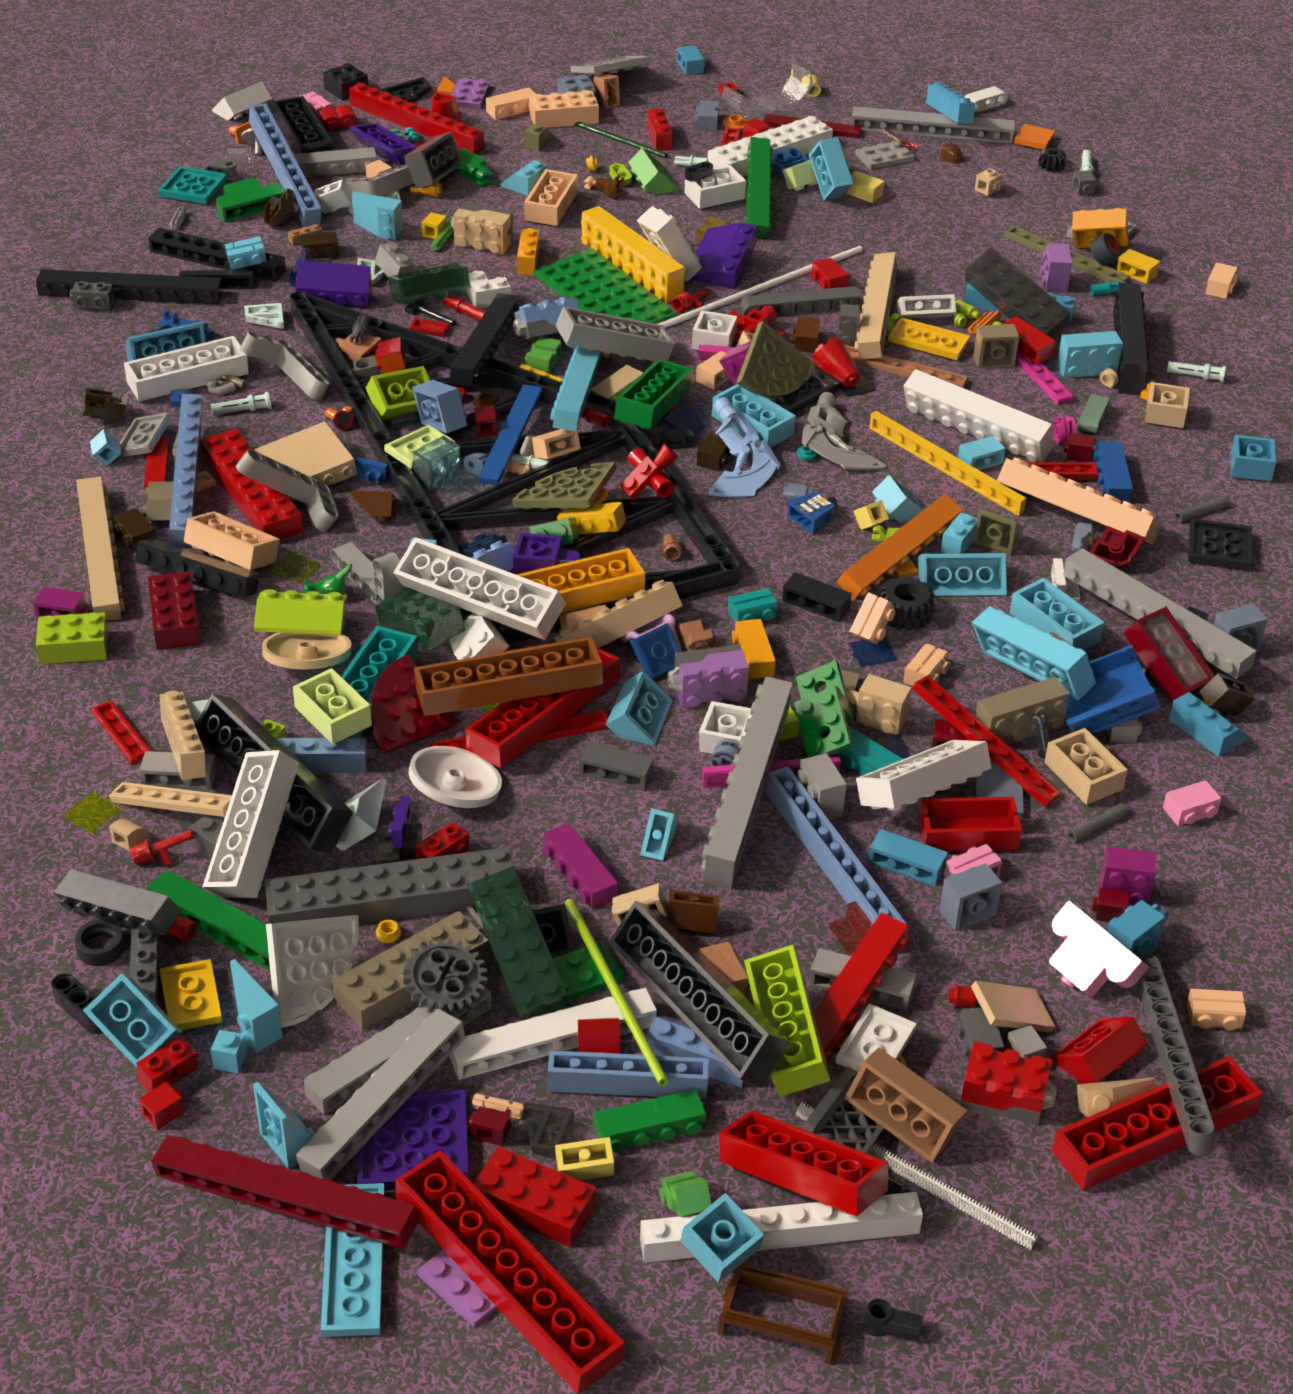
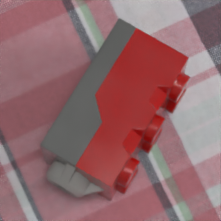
M974 1041L964 1079L960 1106L1038 1125L1041 1111L1053 1107L1057 1087L1048 1079L1052 1059L1033 1055L1031 1058L1021 1057L1018 1051L1007 1049L1005 1052L996 1051L990 1044Z

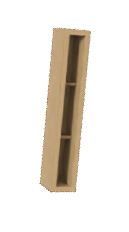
M661 580L652 584L653 588L647 591L645 589L637 591L633 594L634 597L629 600L625 598L615 603L616 606L611 609L607 607L596 612L597 616L593 618L586 617L579 620V625L573 628L568 626L559 631L560 634L555 636L554 639L558 643L592 637L595 647L600 648L628 632L681 607L682 603L673 582Z
M168 691L166 694H160L161 720L181 779L206 777L204 749L183 692Z

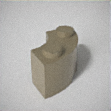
M149 482V487L145 488L146 505H143V516L147 518V521L170 520L174 482Z

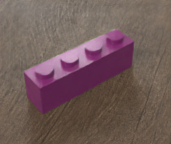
M570 823L544 833V843L542 844L544 854L554 860L556 869L565 874L570 887L577 889L583 903L587 902L592 909H595L613 901V898L618 896V882Z

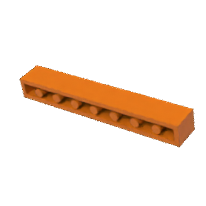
M946 493L844 571L837 583L843 590L852 593L851 598L856 599L859 595L864 597L871 591L872 585L877 587L885 579V575L891 576L897 570L896 565L899 564L902 567L909 561L910 555L915 557L923 549V545L929 546L935 540L934 536L940 537L947 530L946 527L950 526L962 512V509Z

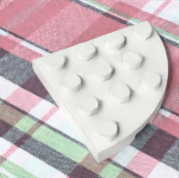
M358 915L266 924L273 1000L279 1005L281 1028L307 1020L308 1017L312 1016L316 1011L325 1008L333 1000L332 980L348 972L352 967L350 962L354 947L358 943Z

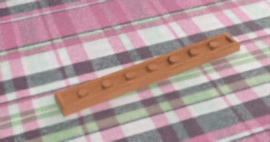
M846 345L854 363L906 377H910L916 369L961 388H965L969 380L968 376L887 355H882V358L860 359L859 352L856 353L855 347Z

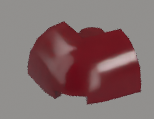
M1108 526L1101 539H1097L1090 553L1119 569L1128 566L1135 559L1144 544L1145 537L1129 530L1122 532Z

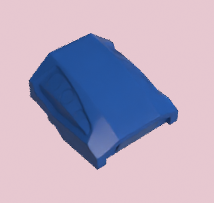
M790 148L787 154L782 152L775 154L772 168L784 177L783 169L808 161L809 159L801 155L798 149Z

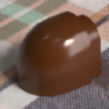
M946 143L942 147L940 158L949 163L957 164L962 162V151L957 145Z

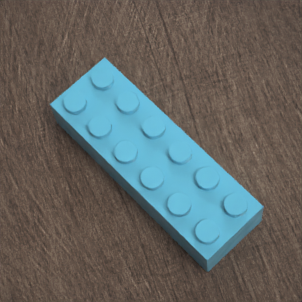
M990 606L972 622L982 651L1038 681L1056 677L1068 690L1069 696L1076 700H1080L1096 684L1093 670L1088 661V655L1084 650L1077 649L1064 640L1060 641L1051 634L1044 633L1035 626L1027 625L1018 618H1013L1002 610H996Z

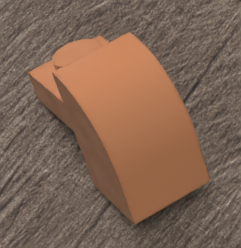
M701 619L682 623L676 629V634L683 651L709 648L708 643L712 640L713 635L711 629L704 631Z

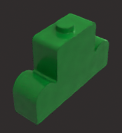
M255 178L226 184L223 186L224 195L216 199L217 213L223 222L263 213L264 207L273 196L279 199L285 192V189L277 183H269L262 187Z

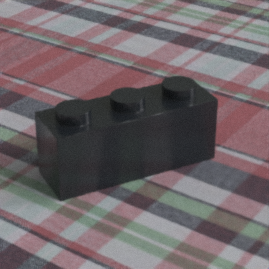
M795 572L783 586L782 601L840 622L850 609L852 593Z

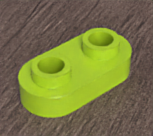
M615 163L609 166V175L613 180L616 176H620L619 181L621 177L625 179L623 186L631 184L632 175L625 165Z

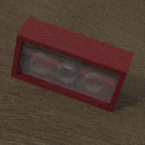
M1167 606L1136 620L1123 632L1171 704H1173L1175 699L1188 692L1192 695L1200 692L1215 677Z

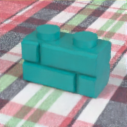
M769 588L728 598V613L734 623L736 621L755 619L769 621L777 617L778 603L775 597L772 596Z

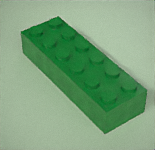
M661 359L656 360L617 397L614 419L620 420L624 424L638 425L641 429H651L691 389L694 368Z

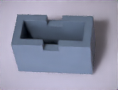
M700 100L699 106H696L695 124H698V130L717 131L719 101Z

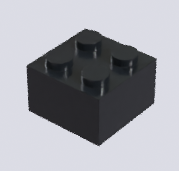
M345 63L342 66L330 68L328 71L323 72L324 89L343 101L350 98L349 88L357 83H364L368 86V75L350 63Z

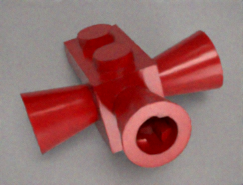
M764 306L761 311L752 309L744 316L733 310L730 315L737 316V328L743 329L734 336L736 344L743 331L754 334L758 323L764 321L769 325L776 321V311L770 306ZM774 329L784 338V332Z
M666 444L662 446L654 460L649 458L642 448L632 450L627 460L635 469L620 484L621 488L633 500L647 485L655 490L659 498L670 496L674 491V484L668 480L670 476L664 468L678 459V455Z

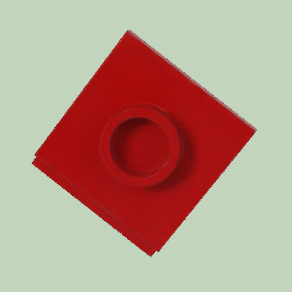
M619 1017L578 1019V1052L620 1054Z

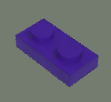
M401 796L399 805L394 806V822H390L388 836L392 837L393 847L402 848L411 817V798L408 796Z

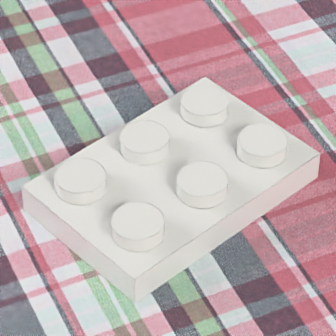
M868 1004L837 1054L835 1063L844 1067L848 1066L858 1072L864 1060L878 1047L898 1060L915 1032L917 1023Z

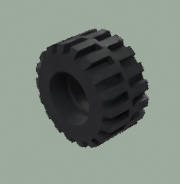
M898 577V579H891L890 582H886L881 589V598L890 601L895 606V615L892 621H888L889 626L892 628L896 626L899 630L906 628V631H911V628L918 630L920 626L925 627L926 623H929L932 618L935 596L934 592H932L933 589L927 583L921 582L919 579H912V577Z

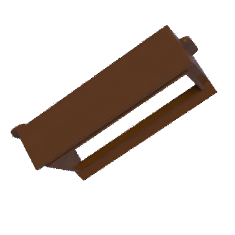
M742 1263L734 1270L732 1278L728 1280L723 1296L724 1305L719 1315L718 1335H724L727 1324L827 1350L825 1363L832 1366L836 1365L842 1347V1341L838 1338L846 1309L848 1290ZM739 1284L836 1309L829 1336L731 1310Z

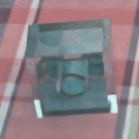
M444 435L413 451L414 475L421 487L430 494L461 477L460 446Z

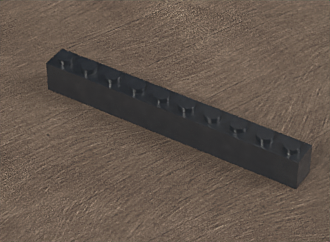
M41 269L36 279L37 291L40 296L70 297V290L73 289L76 282L81 281L112 284L114 299L219 304L223 293L221 278Z
M497 293L451 364L450 384L473 387L475 382L479 381L480 374L484 373L485 366H488L490 358L494 356V351L498 350L499 343H502L503 337L507 335L508 328H511L512 322L515 321L514 313L519 311V307H521L519 296Z

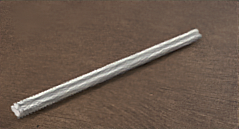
M802 1101L797 1109L796 1116L801 1119L803 1118L805 1121L812 1114L814 1108L811 1110L812 1106H810L808 1109L809 1105L805 1107L806 1103L802 1105ZM835 1121V1126H839L840 1122L836 1125L837 1121ZM839 1133L841 1140H850L847 1133ZM860 1134L857 1135L858 1140H865V1138H866V1137H864V1138L862 1139V1136H863V1135H861L860 1138H859V1135H860ZM877 1143L874 1146L872 1145L867 1154L887 1161L888 1169H891V1171L898 1175L900 1174V1176L907 1180L909 1179L912 1183L915 1182L921 1188L924 1187L926 1191H930L933 1195L948 1201L947 1203L959 1208V1210L966 1214L968 1213V1215L975 1219L981 1220L980 1222L987 1226L993 1227V1229L996 1228V1231L999 1230L1005 1236L1008 1235V1238L1011 1237L1012 1240L1014 1239L1015 1242L1023 1244L1029 1250L1035 1244L1038 1237L1037 1235L1034 1238L1035 1233L1031 1236L1032 1232L1028 1234L1029 1230L1025 1232L1026 1228L1022 1231L1023 1227L1019 1229L1020 1225L1016 1227L1017 1223L1013 1226L1014 1221L1010 1224V1219L1008 1222L1007 1218L1004 1220V1216L1001 1219V1214L998 1217V1212L994 1215L995 1211L991 1213V1209L989 1212V1207L985 1210L986 1205L982 1208L983 1204L979 1206V1202L977 1205V1200L973 1203L974 1199L970 1201L971 1197L967 1199L968 1195L964 1198L965 1194L961 1196L962 1192L958 1194L959 1190L956 1193V1188L952 1191L953 1187L949 1189V1185L947 1188V1183L945 1186H943L944 1182L941 1184V1180L938 1183V1178L935 1181V1176L933 1179V1175L929 1178V1173L927 1176V1172L923 1174L924 1170L920 1173L921 1168L917 1171L918 1167L914 1169L915 1165L911 1167L912 1163L908 1166L909 1162L905 1164L906 1160L902 1162L903 1158L901 1160L900 1157L896 1159L897 1155L894 1157V1153L891 1156V1151L889 1154V1150L885 1153L886 1149L884 1148L882 1151L883 1147L879 1149L880 1145L876 1147Z

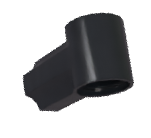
M876 1298L867 1305L863 1319V1329L871 1336L879 1337L886 1333L918 1341L923 1315L892 1308L886 1300Z

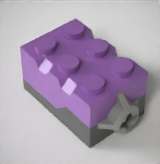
M740 644L675 653L674 670H670L667 675L668 685L670 689L677 693L682 708H694L704 702L710 705L711 701L720 703L726 699L731 702L747 700L749 666Z

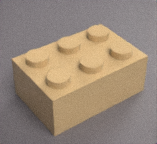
M1086 728L1048 742L1044 763L1086 805L1124 789L1128 769Z

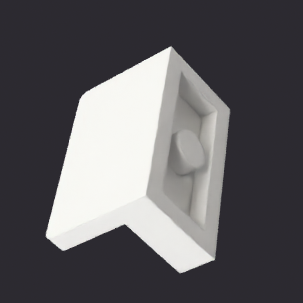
M1054 558L1051 570L1052 584L1075 601H1079L1078 584L1063 575L1062 559Z

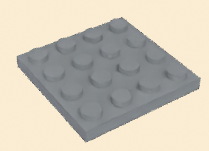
M622 56L570 67L571 72L577 73V75L599 76L608 72L616 73L619 72L618 70L625 71L632 70L635 67H647V63L653 62L652 56Z

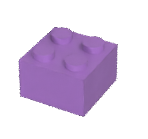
M1047 243V248L1043 250L1042 256L1044 266L1040 267L1042 286H1045L1046 292L1067 293L1072 267L1069 244Z

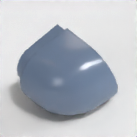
M473 453L464 458L466 471L479 476L489 455Z

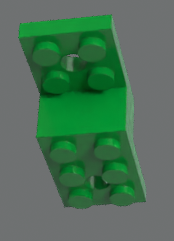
M834 660L797 676L796 681L801 700L795 702L794 705L807 757L810 758L825 753L828 756H832L853 747L847 722L854 720L839 663ZM826 685L825 690L818 692L820 686ZM830 730L828 737H821L823 732Z

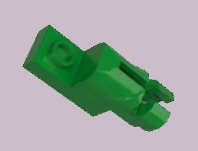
M464 148L459 150L462 158L460 162L461 175L470 179L473 183L476 182L481 187L491 184L493 178L489 177L488 174L492 175V172L487 169L486 160Z

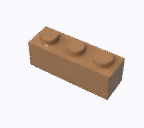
M313 224L308 227L294 229L288 232V241L292 245L300 244L301 235L322 233V228L318 224Z

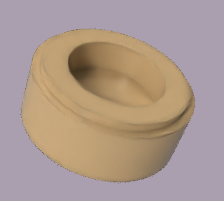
M1108 368L1100 374L1101 383L1109 388H1113L1119 382L1117 373L1112 369Z

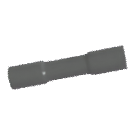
M1221 496L1207 503L1176 511L1174 518L1179 523H1182L1196 516L1229 507L1230 500L1227 496Z
M1120 803L1096 818L1068 830L1067 837L1073 843H1076L1088 837L1094 831L1127 816L1129 813L1128 808L1125 804Z

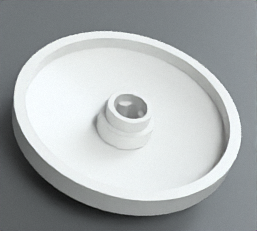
M433 746L424 748L414 754L409 766L410 780L419 791L435 801L454 807L477 808L486 806L496 800L502 785L499 772L490 762L482 759L475 753L456 747Z

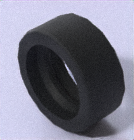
M107 919L93 920L81 926L75 934V947L79 959L87 965L105 966L120 958L125 950L123 931L120 926ZM105 935L115 939L113 943L102 949H91L85 946L86 942L97 936Z

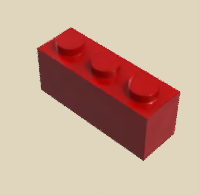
M659 108L647 110V129L655 149L672 150V130L664 110Z
M1015 316L1001 324L1015 325L1019 335L1017 352L1035 364L1040 365L1054 356L1055 340Z
M400 337L378 342V349H376L378 370L382 369L383 374L406 369L405 352Z

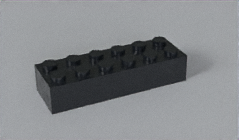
M304 96L272 101L273 118L295 154L333 151L330 136Z

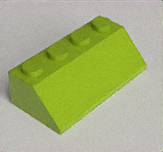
M272 589L261 591L257 598L254 631L341 635L347 621V595H341L338 592L319 594L316 591L298 593L294 590L276 592Z

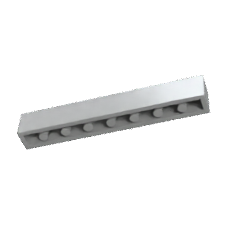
M485 987L484 994L480 995L478 1003L472 1002L471 1009L463 1006L461 1014L456 1009H453L452 1016L462 1021V1025L465 1026L492 1008L491 992ZM427 1005L422 1008L417 1007L413 1012L402 1019L396 1020L383 1031L377 1032L372 1038L361 1045L355 1046L345 1055L334 1059L329 1065L318 1072L310 1074L304 1080L305 1096L323 1115L348 1101L355 1091L371 1078L374 1071L379 1069L389 1059L390 1055L404 1044L408 1036L413 1034L436 1009L434 1008L431 1013H428Z
M438 1008L431 1016H428L423 1024L413 1034L408 1036L404 1044L397 1051L393 1052L379 1069L374 1071L371 1078L355 1091L354 1095L344 1106H341L335 1115L319 1128L314 1137L300 1148L296 1157L301 1171L314 1177L332 1180L465 1039L462 1021Z

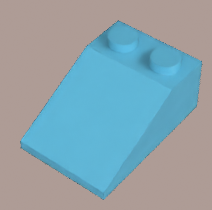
M352 192L354 223L378 237L396 240L403 231L402 200Z
M233 959L230 961L238 1011L237 1021L240 1025L241 1034H245L246 1047L250 1046L258 1053L283 1038L279 1005Z
M256 1082L253 1084L260 1135L285 1166L290 1169L299 1164L296 1154L304 1144H307L314 1137L315 1132L310 1127L306 1128L297 1110L292 1111L286 1102L262 1084Z

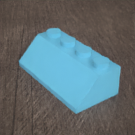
M1006 553L921 554L918 556L919 580L927 583L933 589L932 592H934L935 596L1007 595Z

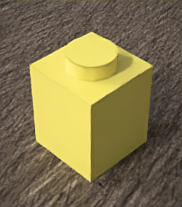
M882 500L854 510L861 529L889 519Z

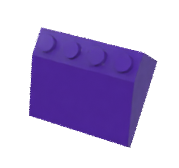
M735 223L707 228L695 253L700 259L698 262L702 268L691 280L735 289L757 243V226Z

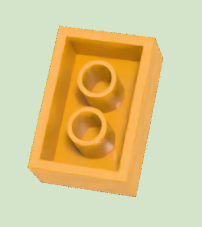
M1115 208L1111 210L1098 209L1073 212L1072 232L1075 248H1090V243L1104 233L1112 235L1120 246H1128L1129 227L1126 209Z

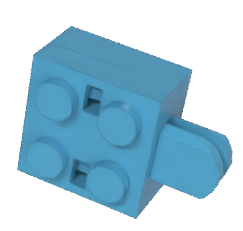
M1141 900L1134 906L1130 905L1118 918H1113L1109 922L1107 930L1109 934L1137 957L1151 954L1158 947L1162 927L1167 921L1169 913L1165 909H1161L1157 903L1150 906Z

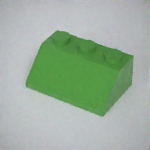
M643 148L628 162L632 167L631 172L637 176L636 179L642 184L641 187L647 193L652 192L656 195L680 190L664 165Z

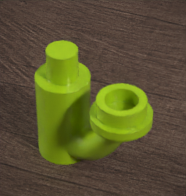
M961 300L955 301L956 313L953 315L955 326L963 327L967 322V318L978 319L981 316L976 307Z

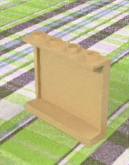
M325 421L254 449V451L319 480L327 486L357 475L354 458Z

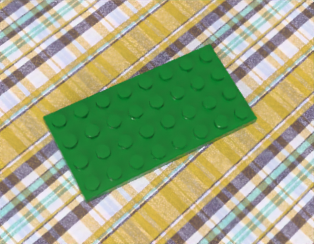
M593 248L534 270V276L560 297L570 296V299L577 298L578 308L581 310L653 324L676 317L674 310Z

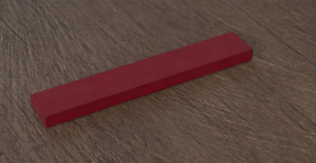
M766 114L763 122L769 124V127L778 128L781 125L802 120V118ZM821 121L833 129L832 135L859 139L861 126Z

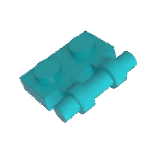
M407 127L406 131L403 132L396 128L389 130L410 143H418L420 141V135L412 127Z

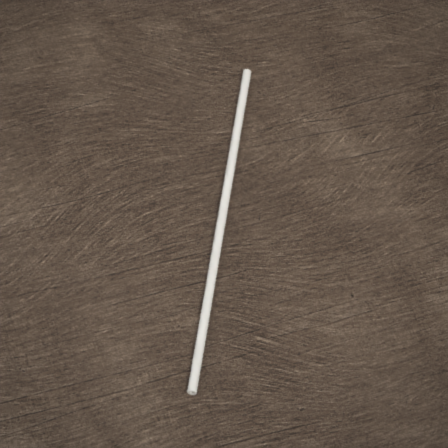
M857 246L831 256V258L838 262L863 252V248ZM812 264L658 323V325H663L666 329L699 316L701 310L712 311L743 299L746 296L810 273Z

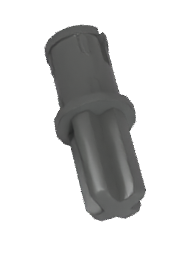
M359 315L357 322L352 327L353 332L350 336V342L353 343L355 339L354 345L361 344L363 335L367 333L369 322L367 315Z

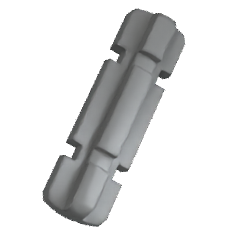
M178 207L170 223L171 230L180 229L187 214L185 207Z

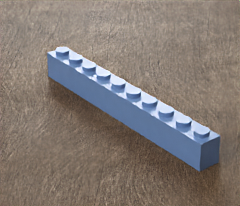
M267 104L250 105L249 123L285 191L287 188L294 191V203L299 205L296 214L303 227L313 224L320 225L322 208Z
M182 394L169 528L170 544L181 548L192 547V545L184 542L187 518L194 517L203 415L202 394Z
M787 766L767 773L766 794L867 932L881 912L907 924L791 769Z

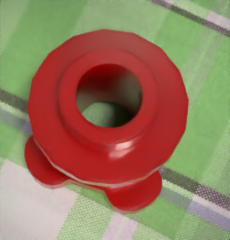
M954 983L953 988H949L948 1003H953V1008L956 1009L957 1006L969 1007V1009L975 1008L977 998L971 987L958 986V983Z

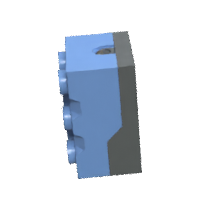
M565 296L554 300V302L552 299L541 301L542 303H538L537 306H535V303H529L519 307L520 310L514 313L515 321L513 327L515 334L520 337L521 342L538 339L540 336L548 337L560 334L556 328V323L562 307L579 309L577 298L570 299V296Z

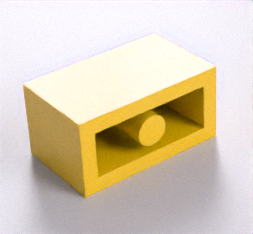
M1129 249L1119 257L1117 271L1147 284L1158 275L1160 261Z

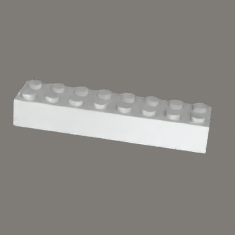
M808 116L805 119L796 120L793 123L781 125V127L769 129L763 133H757L752 137L770 139V146L773 147L772 157L778 152L787 154L790 148L798 149L801 155L804 156L812 151L819 140L832 138L833 129L816 119V117ZM750 137L709 150L708 162L713 164V169L731 165L741 176L747 175V150Z
M916 369L903 386L907 408L911 412L921 413L930 420H938L947 427H955L964 434H972L978 440L994 436L1012 454L1023 455L1032 462H1044L1053 448L1052 424Z
M416 537L393 572L403 586L543 640L546 639L566 604L558 590Z

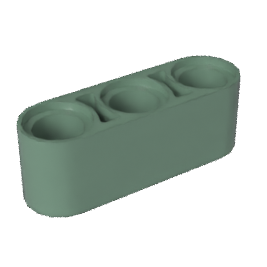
M1091 393L1080 416L1077 430L1097 435L1096 432H1098L1102 424L1101 421L1103 422L1106 411H1108L1111 398Z

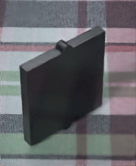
M859 372L860 379L855 386L846 387L841 384L840 389L846 397L873 392L875 388Z

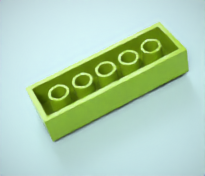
M790 945L744 960L754 1006L790 1041V1044L770 1073L779 1097L831 1081L803 969L794 946Z

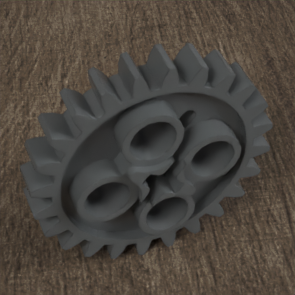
M439 938L438 944L435 945L431 940H428L427 948L420 944L418 952L413 950L411 958L406 959V966L403 971V984L406 985V993H412V1002L419 1000V1008L427 1005L428 1013H431L434 1008H438L442 1011L447 1010L451 1016L453 1009H456L461 1014L463 1006L471 1009L472 1002L478 1003L480 995L484 994L487 983V969L483 968L484 960H478V952L470 954V945L463 949L462 941H459L457 945H453L452 938H450L447 944H444L443 940ZM451 960H454L453 964L450 967V973L447 974L445 977L443 987L440 993L436 994L437 990L440 987L441 979H443L446 974L449 962Z

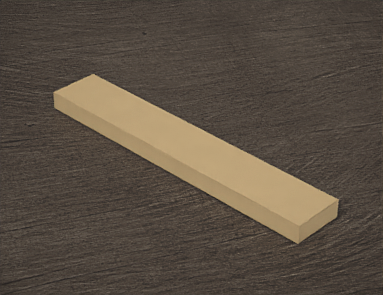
M122 782L109 797L113 803L225 817L232 795Z

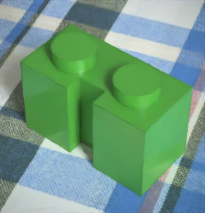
M540 336L537 342L533 343L531 351L526 354L525 364L549 374L561 356V341Z
M694 1171L661 1178L662 1187L659 1188L661 1201L678 1216L682 1217L702 1212L711 1205L708 1183L702 1177H698V1174Z

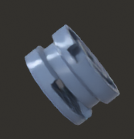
M731 739L719 741L711 756L710 762L712 766L733 765L735 754H739V743Z

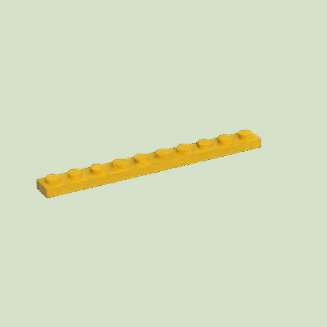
M875 411L871 413V430L1017 516L1024 513L1026 503L1024 496L880 412Z

